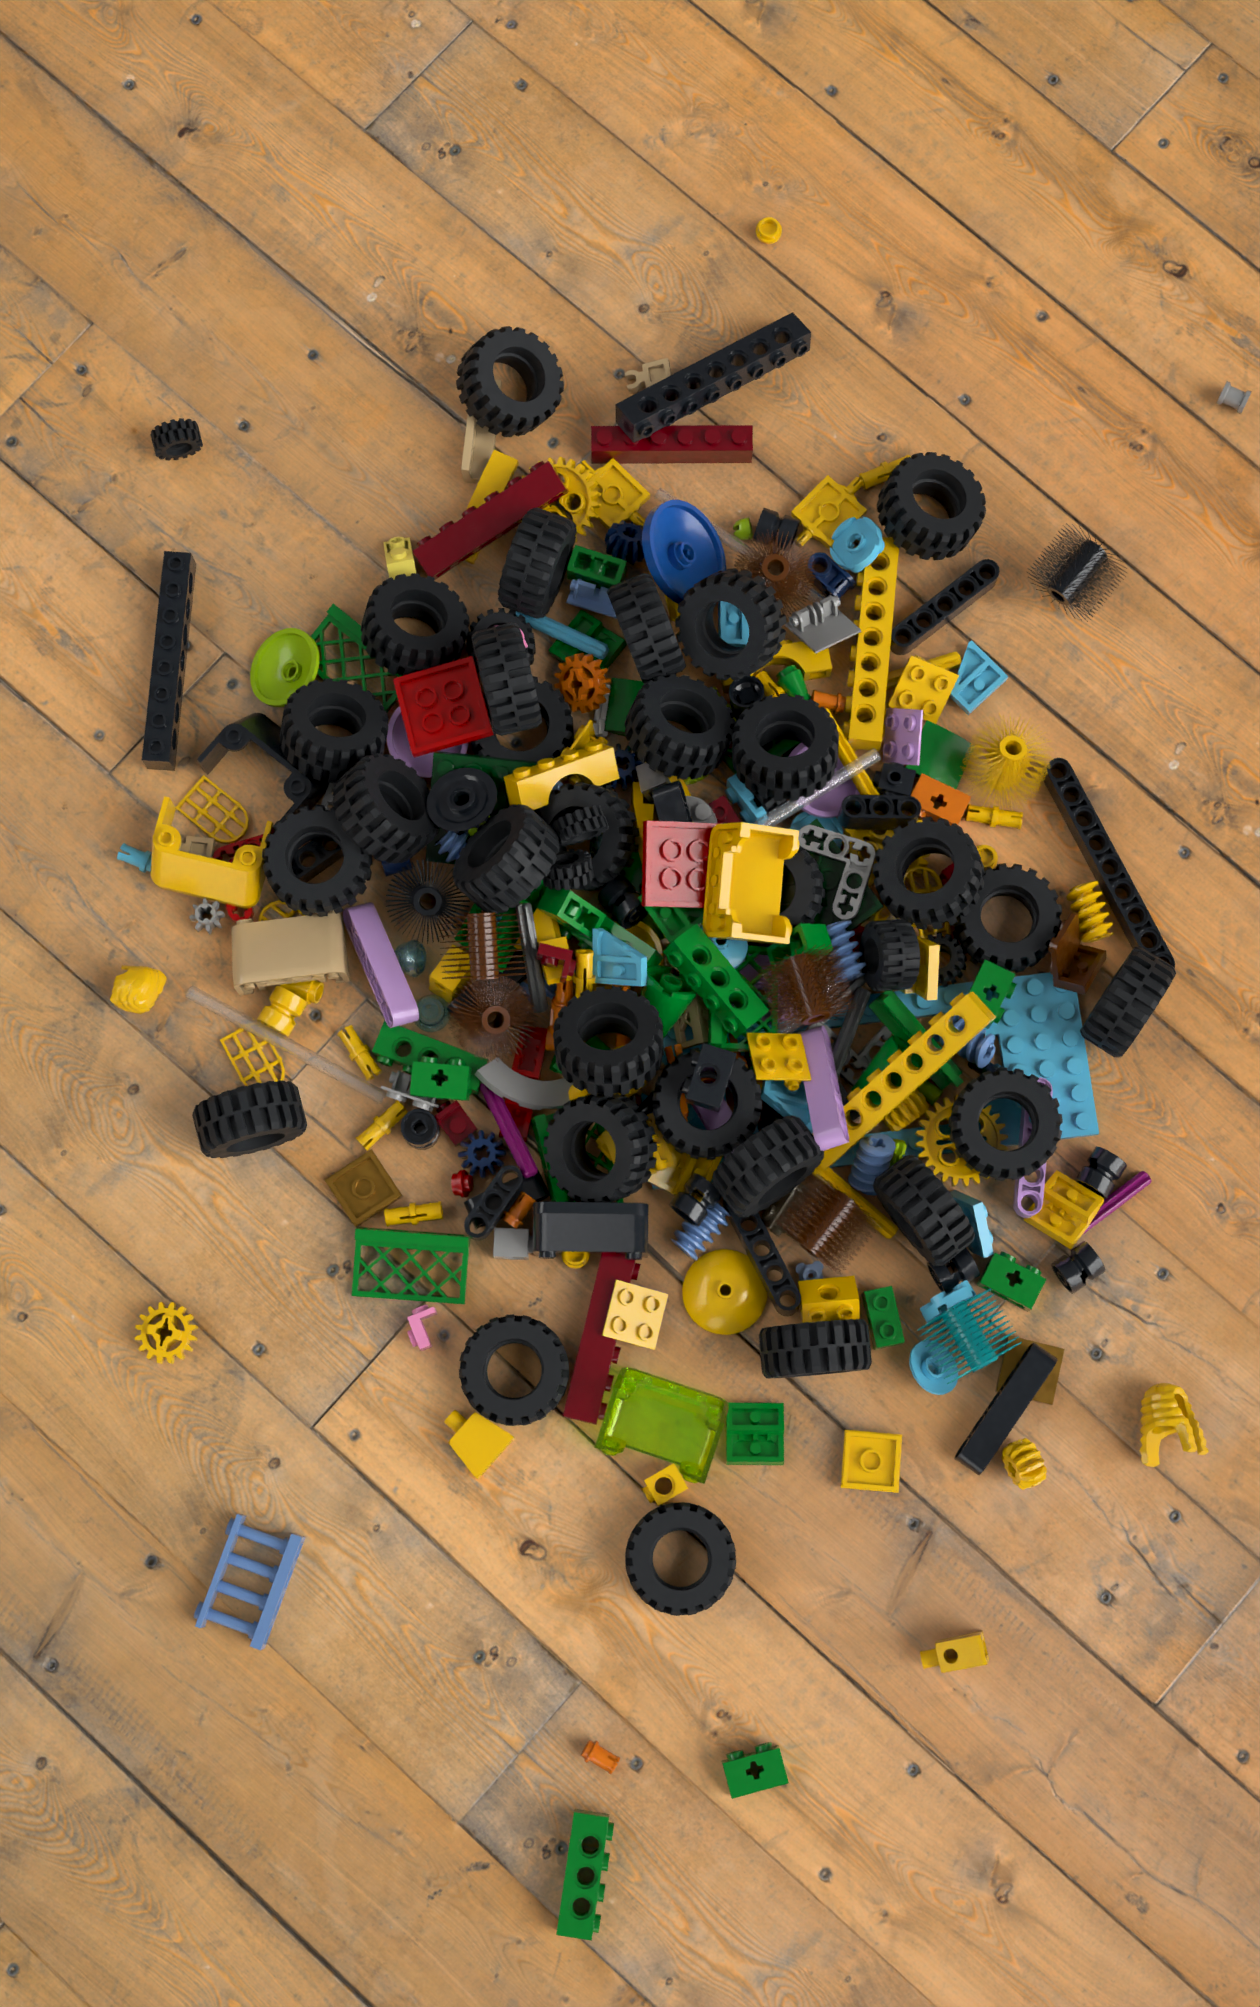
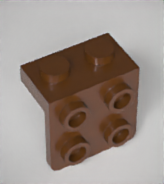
M1072 912L1067 920H1063L1060 932L1056 938L1053 937L1049 944V954H1052L1050 974L1053 975V987L1085 995L1107 959L1106 950L1080 944L1079 914Z

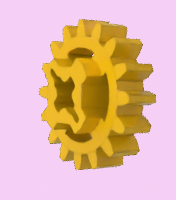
M159 1302L158 1310L149 1306L148 1311L150 1314L148 1316L143 1314L139 1316L144 1322L142 1325H135V1328L141 1331V1335H137L134 1338L136 1341L143 1342L138 1348L139 1351H149L146 1356L147 1359L151 1360L157 1356L156 1360L159 1364H162L165 1358H167L169 1364H174L175 1356L183 1360L185 1359L184 1350L193 1351L189 1343L190 1341L198 1340L197 1337L192 1335V1331L197 1330L198 1326L190 1325L194 1316L192 1314L184 1315L187 1308L181 1306L176 1310V1303L170 1302L168 1308H166L163 1302ZM163 1315L161 1321L155 1325L151 1324L154 1319ZM176 1317L182 1321L185 1331L178 1328ZM168 1327L172 1331V1335L165 1338L160 1335L161 1330H166ZM148 1335H152L156 1341V1349L151 1345ZM178 1341L182 1342L176 1349L170 1351L173 1344Z

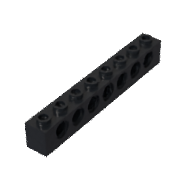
M792 312L615 404L616 423L633 443L647 438L652 433L672 425L675 421L686 415L695 413L705 405L716 402L726 394L737 391L745 384L760 379L764 374L776 368H781L785 363L805 355L810 351L811 331Z
M164 551L142 752L143 763L147 769L175 771L196 573V562L192 554L188 552Z

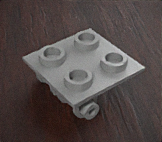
M829 595L820 600V603L816 601L812 605L793 612L792 616L789 617V622L785 624L815 654L861 632L860 628L838 610L837 607L840 606V600L836 595Z
M392 1071L389 1082L393 1083L392 1088L381 1086V1089L387 1090L386 1096L406 1103L407 1098L414 1100L413 1106L432 1111L433 1107H440V1105L436 1104L439 1098L411 1096L410 1087L407 1091L411 1075L401 1071L397 1073Z

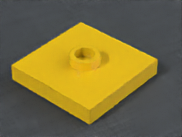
M844 1430L840 1488L899 1493L902 1434Z

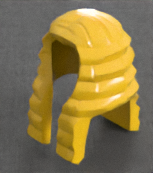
M1158 1383L1151 1386L1141 1400L1142 1407L1140 1411L1143 1416L1140 1419L1142 1424L1140 1433L1143 1436L1140 1439L1142 1447L1139 1451L1142 1455V1463L1148 1467L1158 1466L1160 1464V1442L1163 1438L1173 1433H1178L1183 1451L1196 1452L1197 1450L1198 1455H1206L1209 1451L1206 1447L1203 1430L1199 1427V1422L1194 1419L1195 1413L1191 1410L1192 1405L1188 1402V1396L1183 1388L1170 1383Z

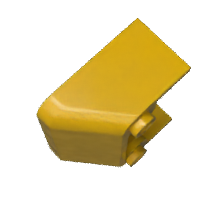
M164 796L152 841L150 875L154 884L161 889L206 898L207 900L241 908L255 906L260 899L266 877L262 866L264 864L262 850L267 848L265 843L267 835H273L275 831L272 827L274 825L273 822L267 821L260 847L254 845L240 847L235 853L233 863L179 850L182 841L181 835L175 827L171 826L176 808L170 797Z

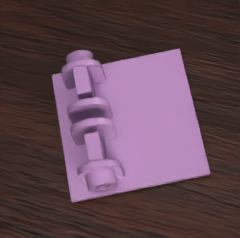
M886 708L883 763L896 762L919 766L923 710Z

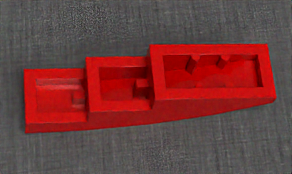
M524 1026L533 1032L521 1028L522 1031L531 1037L520 1032L519 1040L522 1043L518 1041L517 1045L522 1050L518 1047L516 1048L518 1054L515 1052L512 1070L525 1077L540 1080L546 1051L547 1029ZM506 1098L505 1104L524 1142H527L534 1109L519 1106V1103ZM499 1130V1137L504 1138L501 1131Z

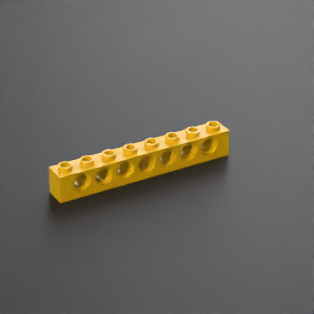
M882 537V540L885 542L884 550L878 554L870 565L861 572H858L857 586H861V595L856 594L854 611H859V619L854 620L853 623L861 629V632L854 635L857 636L856 645H851L850 661L854 662V671L849 670L847 687H852L851 696H846L845 712L850 713L849 722L844 721L843 734L853 749L879 751L882 743L899 548L893 544L894 540L888 537ZM879 564L884 569L875 570L872 565ZM877 589L882 594L873 595L869 592V590ZM875 614L879 619L870 620L867 615ZM866 639H873L877 644L870 646L864 641ZM865 664H870L875 668V670L866 671L862 668V666ZM869 690L873 695L865 697L859 691ZM866 715L870 721L863 723L857 717Z
M973 991L967 995L961 992L949 1003L952 1008L945 1015L942 1012L935 1015L928 1022L931 1027L924 1034L920 1030L907 1041L911 1046L904 1052L900 1049L887 1059V1062L890 1064L883 1071L880 1068L876 1069L867 1077L866 1080L869 1082L867 1086L862 1090L858 1086L846 1097L849 1102L843 1108L849 1134V1143L824 1150V1158L820 1164L824 1170L840 1159L996 1018ZM955 1015L961 1016L964 1019L965 1027L963 1030H958L954 1027L953 1017ZM934 1034L942 1037L944 1041L942 1049H938L932 1044V1036ZM913 1053L921 1056L923 1060L921 1068L915 1067L912 1064L911 1056ZM892 1072H896L901 1076V1086H896L891 1082ZM871 1091H876L880 1094V1105H876L871 1101ZM852 1109L859 1112L861 1116L860 1123H855L851 1120L850 1111Z

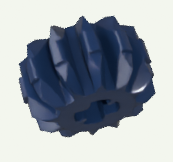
M621 520L620 524L613 523L608 533H606L604 540L606 553L612 555V557L625 560L632 565L636 561L642 562L645 558L642 546L643 525H635L633 521L626 523L624 520Z
M616 744V751L614 752L616 764L626 765V770L618 769L619 779L611 782L613 790L617 788L618 784H622V790L625 791L627 790L628 782L633 785V782H637L636 766L643 763L638 760L637 752L631 753L632 750L629 745L626 746L625 750H622L621 744Z
M479 1130V1139H475L474 1135L470 1133L468 1137L472 1143L468 1144L464 1141L460 1143L461 1147L467 1151L459 1152L458 1157L467 1159L461 1164L463 1169L472 1166L469 1171L472 1177L479 1169L480 1177L485 1179V1170L489 1169L490 1173L494 1176L497 1173L493 1165L495 1164L498 1167L504 1166V1162L497 1159V1157L506 1156V1151L497 1150L503 1145L501 1139L492 1143L495 1139V1133L491 1132L487 1139H485L484 1131ZM484 1148L488 1149L486 1152L489 1157H483L480 1161L477 1160L476 1151H483Z

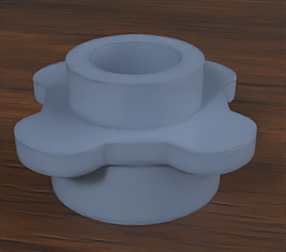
M814 1261L813 1264L808 1265L799 1263L796 1266L799 1280L823 1279L822 1270L824 1266L820 1261ZM809 1273L813 1274L814 1277L812 1279L808 1277Z

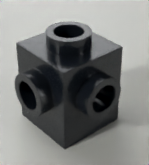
M884 762L881 770L875 771L872 783L880 795L910 796L916 771L904 768L900 763L890 762L888 764Z

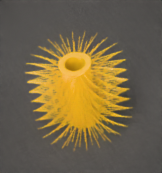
M997 725L996 727L999 730V734H1002L1003 739L990 726L988 730L990 729L998 739L996 740L995 737L989 736L987 734L988 731L986 733L981 731L982 735L990 737V740L992 739L994 743L992 741L990 743L989 739L986 741L982 737H979L978 741L986 742L991 748H986L981 743H975L973 747H970L971 750L968 751L970 755L967 758L972 756L973 759L968 760V763L964 765L973 764L985 770L967 768V770L963 771L975 774L985 773L981 776L970 775L977 780L983 778L981 781L972 782L975 784L974 786L987 781L986 784L980 786L981 788L986 786L985 788L988 787L990 790L984 805L993 789H995L991 801L996 792L1000 805L1001 794L1003 812V790L1004 801L1006 795L1007 803L1009 801L1008 792L1010 800L1011 797L1014 800L1016 799L1014 793L1012 794L1013 790L1018 793V797L1020 796L1025 800L1020 791L1016 790V786L1018 790H1022L1027 795L1029 793L1031 796L1032 793L1023 789L1019 783H1022L1023 786L1025 785L1026 788L1028 787L1032 790L1034 788L1035 790L1038 786H1033L1029 783L1033 782L1035 784L1036 782L1037 784L1038 781L1039 784L1043 781L1044 773L1047 771L1044 770L1043 772V769L1050 764L1047 763L1045 765L1044 762L1049 761H1041L1028 756L1046 758L1044 755L1048 754L1038 753L1040 755H1037L1033 752L1028 753L1029 751H1043L1044 749L1037 747L1038 749L1034 747L1027 748L1028 746L1042 744L1036 741L1034 744L1029 743L1026 745L1027 742L1033 740L1032 738L1029 740L1026 738L1030 733L1025 737L1023 736L1027 725L1019 737L1021 727L1017 736L1012 728L1010 729L1009 736V728L1008 732L1006 728L1004 736L1003 728L1001 730ZM977 748H984L988 753H983V751L981 752ZM976 755L985 756L986 759H979V756ZM972 761H976V762L982 761L983 764L978 765L979 763L975 764V762H972ZM1030 762H1034V763L1037 762V763L1041 764V765H1037V766H1045V767H1043V768L1034 767L1033 765L1030 764ZM1026 767H1033L1037 771L1028 770ZM1024 773H1030V775H1033L1032 777L1035 776L1036 778H1028ZM1021 778H1025L1026 781H1029V783L1026 784V782H1024Z

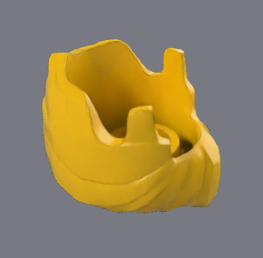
M122 965L121 969L127 970V972L115 977L110 1001L117 1008L127 1012L142 1014L150 1011L151 1007L155 1005L159 994L163 991L167 980L165 974L148 966Z

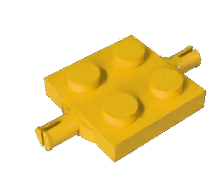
M614 458L605 466L596 470L585 460L581 461L579 464L585 466L583 473L589 471L593 474L589 481L598 482V485L593 489V491L601 493V496L594 499L595 502L601 504V507L594 508L593 512L599 515L597 519L608 530L613 523L620 524L621 520L625 522L631 520L635 525L644 526L645 519L638 511L650 499V493ZM575 497L581 503L580 497Z
M827 475L791 511V516L800 519L799 524L804 529L797 536V541H795L796 545L800 543L798 547L802 548L812 537L830 550V547L833 548V533L842 522L852 517L860 519L866 515L867 509L857 501L854 495L864 485L862 480L859 481V477H855L845 487L836 483Z

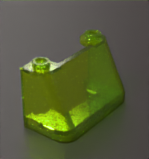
M622 1368L615 1382L595 1448L601 1449L607 1455L615 1456L622 1453L626 1447L680 1465L679 1472L686 1481L705 1484L725 1424L729 1403L716 1395L634 1368Z

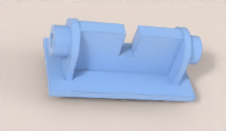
M580 578L572 580L570 585L571 591L566 603L617 618L607 594L608 588H596L595 584L582 581Z

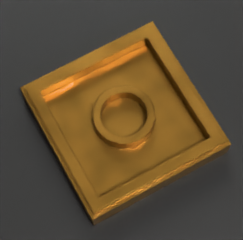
M372 1149L325 1179V1182L355 1227H358L403 1197Z
M1009 1336V1337H1007L1006 1342H1008L1009 1340L1014 1339L1015 1337H1014V1336ZM1017 1338L1005 1345L1004 1350L1022 1342L1003 1354L995 1392L999 1391L1026 1349L1034 1342L1058 1360L1031 1401L1053 1405L1065 1349L1022 1338Z

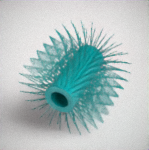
M991 1289L950 1307L942 1312L940 1316L917 1329L919 1331L943 1319V1322L941 1321V1323L934 1325L920 1335L923 1336L946 1324V1327L941 1328L923 1340H929L949 1330L948 1333L927 1344V1346H930L952 1335L951 1338L932 1348L929 1352L955 1340L953 1344L939 1351L932 1358L958 1345L959 1348L935 1361L937 1363L958 1351L962 1352L938 1367L940 1368L964 1356V1359L941 1373L967 1361V1364L950 1373L945 1378L970 1366V1370L947 1384L970 1372L974 1373L996 1361L999 1356L1022 1343L1015 1344L997 1355L995 1354L997 1350L1018 1338L1015 1337L994 1349L992 1346L1011 1336L1016 1331L1003 1336L991 1344L989 1343L990 1340L1011 1327L986 1338L991 1332L1004 1326L1009 1321L983 1333L984 1329L999 1322L1006 1315L980 1328L979 1325L984 1324L1003 1312V1310L977 1322V1319L992 1312L1000 1305L992 1307L974 1317L975 1314L987 1308L996 1300L972 1312V1308L987 1301L993 1295L991 1294L971 1306H968V1304L980 1298Z

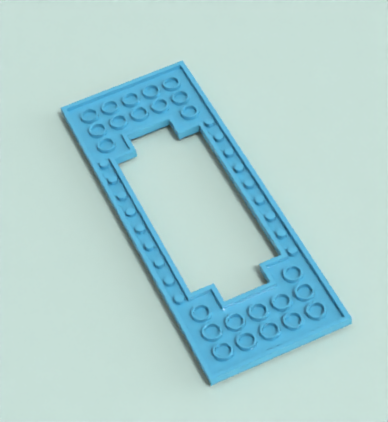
M1050 972L1014 977L1012 982L1017 985L1011 998L1005 997L1000 1006L1005 1011L999 1023L993 1022L989 1029L984 1028L986 1036L990 1033L998 1036L1002 1067L1007 1068L1008 1071H1014L1015 1068L1024 1070L1023 1074L1027 1076L1033 1074L1038 1078H1045L1051 1083L1053 1089L1052 1098H1057L1060 1105L1057 1108L1058 1113L1062 1114L1063 1123L1060 1125V1130L1062 1131L1060 1140L1098 1135L1099 1128L1085 1039L1080 1033L1082 1020L1077 992L1053 987V975ZM973 982L950 984L948 987L939 986L937 1000L927 1001L916 993L904 994L901 991L893 992L916 1018L937 1015L939 1012L945 1015L952 1008L949 1003L961 992L967 995ZM988 990L985 999L990 1001L993 998V992ZM881 993L870 995L859 1025L881 1022L868 1007ZM849 1005L842 1006L841 1008L847 1010L836 1012L838 1014L834 1015H846L849 1008L846 1006ZM832 1016L825 1025L830 1029L842 1027L846 1016ZM782 1022L779 1023L783 1025L778 1027V1030H780L778 1033L804 1032L809 1025L804 1026L803 1024L800 1027L796 1026L789 1029L790 1027H784L785 1029H783L782 1026L790 1023L784 1024ZM687 1024L684 1032L686 1041L694 1039L692 1027ZM754 1024L752 1027H750V1028L747 1030V1032H748V1033H751V1032L754 1031L759 1025H758V1024ZM673 1026L663 1039L664 1048L672 1046L673 1055L676 1057L674 1045L677 1044ZM762 1029V1030H761L760 1032H758V1033H766V1032ZM727 1033L728 1042L730 1043L729 1033ZM743 1035L737 1038L738 1043L745 1038ZM703 1044L684 1049L682 1052L685 1055L690 1053V1049L699 1048L701 1050ZM664 1051L662 1063L666 1066L668 1062L666 1053ZM741 1052V1056H744L748 1062L749 1058L745 1056V1052ZM642 1093L641 1102H643L648 1096ZM999 1098L989 1102L983 1109L991 1105L992 1108L989 1114L991 1116L1000 1114L995 1122L996 1124H1005V1127L999 1132L1000 1134L1008 1135V1138L1001 1141L1000 1144L1005 1146L1018 1145L1022 1106L1006 1098ZM687 1103L689 1111L688 1123L698 1129L707 1130L693 1106ZM757 1124L756 1129H755V1131H754L753 1134H756V1133L759 1132L758 1124ZM949 1124L939 1125V1130L942 1134L950 1135L951 1127H949ZM923 1127L894 1132H879L888 1135L892 1139L905 1141L907 1147L903 1157L907 1155L917 1157L923 1151V1148L915 1147L917 1142L922 1141V1138L916 1136L915 1133L916 1131L924 1130ZM876 1133L866 1134L864 1137H870ZM949 1140L936 1141L937 1145H945L951 1143V1141ZM860 1141L829 1168L853 1165ZM950 1149L942 1151V1154L954 1153ZM652 1185V1190L660 1189V1188H658V1187Z

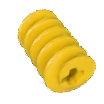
M1098 881L1077 885L1069 891L1071 892L1066 896L1068 901L1074 902L1070 905V910L1078 912L1079 922H1082L1079 925V932L1085 933L1080 938L1082 943L1096 942L1114 934L1107 933V929L1113 926V923L1103 921V919L1110 915L1109 912H1100V909L1106 905V902L1096 901L1103 894L1102 891H1093V888L1099 884Z

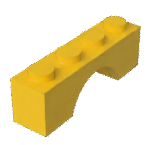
M784 640L779 642L782 647L773 656V659L750 675L755 677L760 670L770 665H795L797 669H801L804 681L830 677L832 664L829 649L826 648L815 654L802 641L793 643L791 640ZM731 678L721 680L723 694L729 693L730 684L734 681Z
M592 741L587 743L585 748L566 750L561 753L562 756L541 759L537 762L538 765L516 768L513 770V774L504 776L509 804L526 805L532 810L548 805L549 795L554 785L561 778L570 774H577L582 782L596 786L619 779L614 748L603 744L601 741Z

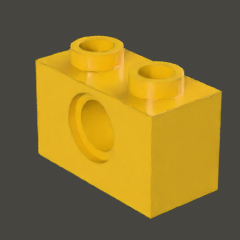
M855 1275L798 1281V1290L801 1295L800 1312L802 1323L860 1319L859 1294Z

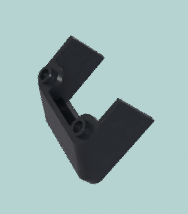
M252 713L227 725L197 759L203 771L208 775L228 751H240L250 741H253L292 772L284 783V792L294 804L286 814L290 811L294 815L300 813L299 807L307 805L311 810L323 797L329 786L328 780L321 779V781L313 779V776L310 774L304 775L299 772L298 766L294 767L287 760L288 757L283 754L281 749V727L262 713ZM285 815L279 820L281 823L287 820Z
M534 1202V1256H539L541 1259H555L556 1254L562 1252H619V1254H625L626 1260L648 1258L649 1205L644 1203Z

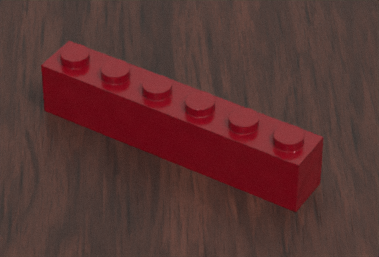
M753 425L666 426L652 433L651 436L635 443L631 441L619 426H591L592 464H607L612 458L619 464L752 463Z
M543 461L538 462L529 469L531 473L524 478L518 476L507 483V489L501 493L495 491L484 498L486 503L480 507L472 506L461 514L463 518L455 523L453 521L447 522L439 528V534L432 538L430 535L417 542L416 545L418 547L413 550V553L426 574L434 577L436 580L521 524L528 510L532 508L544 509L567 494L569 490L553 464L549 461L546 463Z
M602 1252L563 1413L565 1418L597 1425L598 1419L604 1421L607 1403L602 1401L605 1391H611L614 1375H610L609 1372L611 1364H617L621 1347L616 1346V1339L602 1336L615 1280L631 1284V1280H637L641 1265L636 1263V1260H626L625 1254Z

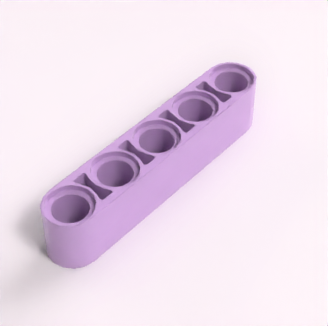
M369 902L345 908L343 910V920L387 1025L390 1028L418 1021L419 1011L416 1001L374 904Z
M821 1025L798 1034L802 1036L811 1081H804L813 1135L820 1147V1151H824L849 1143V1134L830 1038L825 1027Z
M1039 1077L1038 1082L1042 1086L1047 1084L1052 1090L1050 1092L1052 1097L1053 1089L1051 1083L1047 1079ZM1023 1107L1021 1111L1018 1148L1028 1141L1032 1131L1029 1114ZM1046 1163L1035 1171L1037 1174V1181L1035 1183L1027 1182L1024 1176L1021 1179L1015 1180L1013 1207L1016 1214L1020 1217L1030 1218L1042 1209ZM1023 1197H1029L1034 1201L1035 1207L1033 1211L1023 1209L1021 1205Z

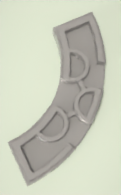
M499 1057L497 1061L495 1058L475 1073V1076L492 1092L501 1098L504 1096L517 1102L522 1107L541 1110L542 1108L560 1109L563 1108L565 1103L570 1101L568 1092L573 1082L569 1083L565 1078L541 1081L525 1077L509 1068Z

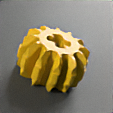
M916 1089L883 1119V1122L887 1127L889 1126L892 1132L900 1131L928 1110L929 1104L922 1092L920 1093Z
M1027 1438L1018 1439L1002 1449L1004 1468L1007 1470L1008 1476L1011 1477L1013 1484L1018 1485L1020 1489L1035 1487L1046 1479L1047 1468L1044 1465L1045 1460L1041 1457L1040 1451L1036 1449L1033 1442H1030Z

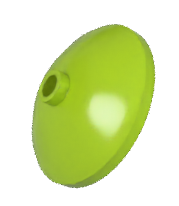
M286 628L275 632L263 642L255 654L250 671L252 690L261 702L272 707H285L287 699L291 694L296 692L301 686H308L309 682L315 680L319 668V650L314 639L300 629Z

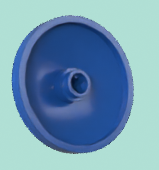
M669 500L654 507L647 515L642 531V546L646 564L658 587L672 601L679 604L684 600L683 595L687 590L694 587V584L715 572L726 570V559L720 538L709 519L698 508L682 500Z

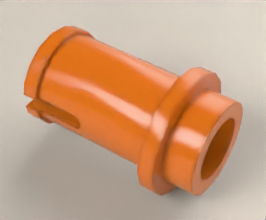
M814 690L811 695V700L819 704L818 708H828L830 711H833V714L843 713L845 709L846 697L841 696V693L833 695Z
M521 1191L509 1211L504 1212L506 1215L503 1220L517 1229L519 1225L524 1224L522 1220L536 1200Z
M589 1740L581 1753V1756L585 1758L584 1761L586 1763L591 1761L609 1774H612L618 1765L617 1762H619L620 1757L599 1746L598 1741L592 1742Z

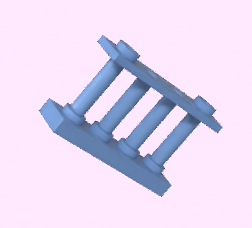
M237 1514L236 1518L231 1517L228 1522L225 1534L229 1536L205 1601H200L195 1610L194 1618L197 1619L195 1627L204 1628L207 1620L247 1634L248 1638L252 1639L250 1647L263 1650L267 1644L306 1537L292 1533L290 1538L285 1537L281 1539L243 1525L246 1515ZM241 1536L279 1550V1554L283 1555L280 1565L271 1567L233 1553L238 1537ZM228 1564L269 1578V1582L273 1583L269 1594L264 1593V1595H260L222 1581ZM218 1592L258 1606V1610L262 1611L259 1622L254 1621L252 1624L212 1609Z

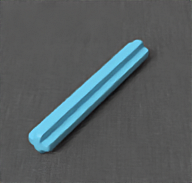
M516 612V616L518 617L520 614L524 616L526 623H530L532 628L583 652L593 654L596 658L604 659L609 652L607 644L547 616L536 619Z

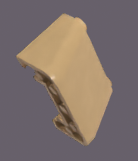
M334 910L329 911L328 916L323 917L314 914L312 916L306 915L253 922L252 919H242L236 921L237 925L231 928L233 984L240 996L254 994L253 989H255V986H258L260 990H265L266 986L313 980L327 982L326 977L328 979H336V983L350 982L343 916L340 913L336 914Z

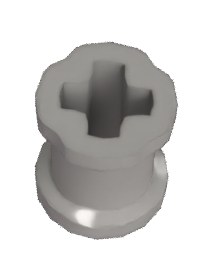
M1227 381L1216 404H1226L1237 409V413L1241 414L1252 391L1247 390L1244 392L1232 387L1231 382Z

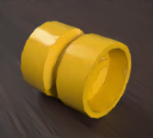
M276 986L269 997L270 1006L263 1007L257 1020L271 1030L289 1037L296 1025L294 1018L301 1017L308 1003L289 990Z

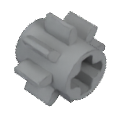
M203 898V904L199 906L192 905L195 909V915L189 916V919L193 922L198 921L195 926L198 932L205 928L210 935L215 927L222 928L219 922L220 918L225 917V913L217 911L220 906L217 901L211 905L206 898ZM206 913L208 915L211 914L213 917L209 920L207 918L204 919L202 916Z

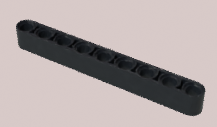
M1054 758L1045 769L1047 771H1045L1046 774L1043 778L1045 779L1044 783L1096 881L1099 882L1098 885L1132 949L1134 947H1143L1175 969V961L1070 763L1063 758ZM1051 769L1061 770L1063 777H1054L1051 774ZM1070 792L1074 794L1076 801H1067L1063 793ZM1076 817H1085L1088 820L1089 825H1079L1076 820ZM1089 841H1098L1101 844L1102 849H1092L1089 845ZM1102 865H1111L1114 868V874H1106L1102 869ZM1121 888L1125 890L1127 898H1118L1115 894V889ZM1128 913H1136L1140 917V923H1132L1128 918ZM1141 937L1150 938L1153 942V947L1146 948L1143 946Z

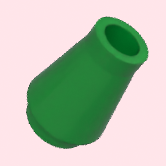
M791 665L776 675L778 679L777 684L784 689L789 697H795L796 694L803 696L806 701L811 699L801 669Z

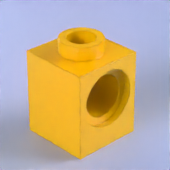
M674 1463L644 1480L646 1486L642 1488L649 1503L656 1502L658 1506L688 1489ZM662 1477L668 1478L672 1483V1489L666 1495L659 1494L655 1489L656 1481Z

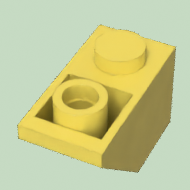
M393 537L389 541L383 542L389 578L392 577L394 580L397 575L406 574V576H411L412 573L417 574L410 537Z

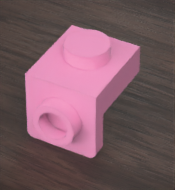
M423 1305L412 1310L413 1315L407 1317L412 1329L407 1331L412 1346H418L421 1351L432 1347L422 1320L438 1314L435 1307L429 1308L428 1305Z

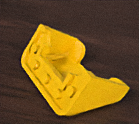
M744 822L715 825L709 842L703 913V932L708 937L774 944L790 943L792 925L786 916L779 914L784 860L791 859L798 852V830Z

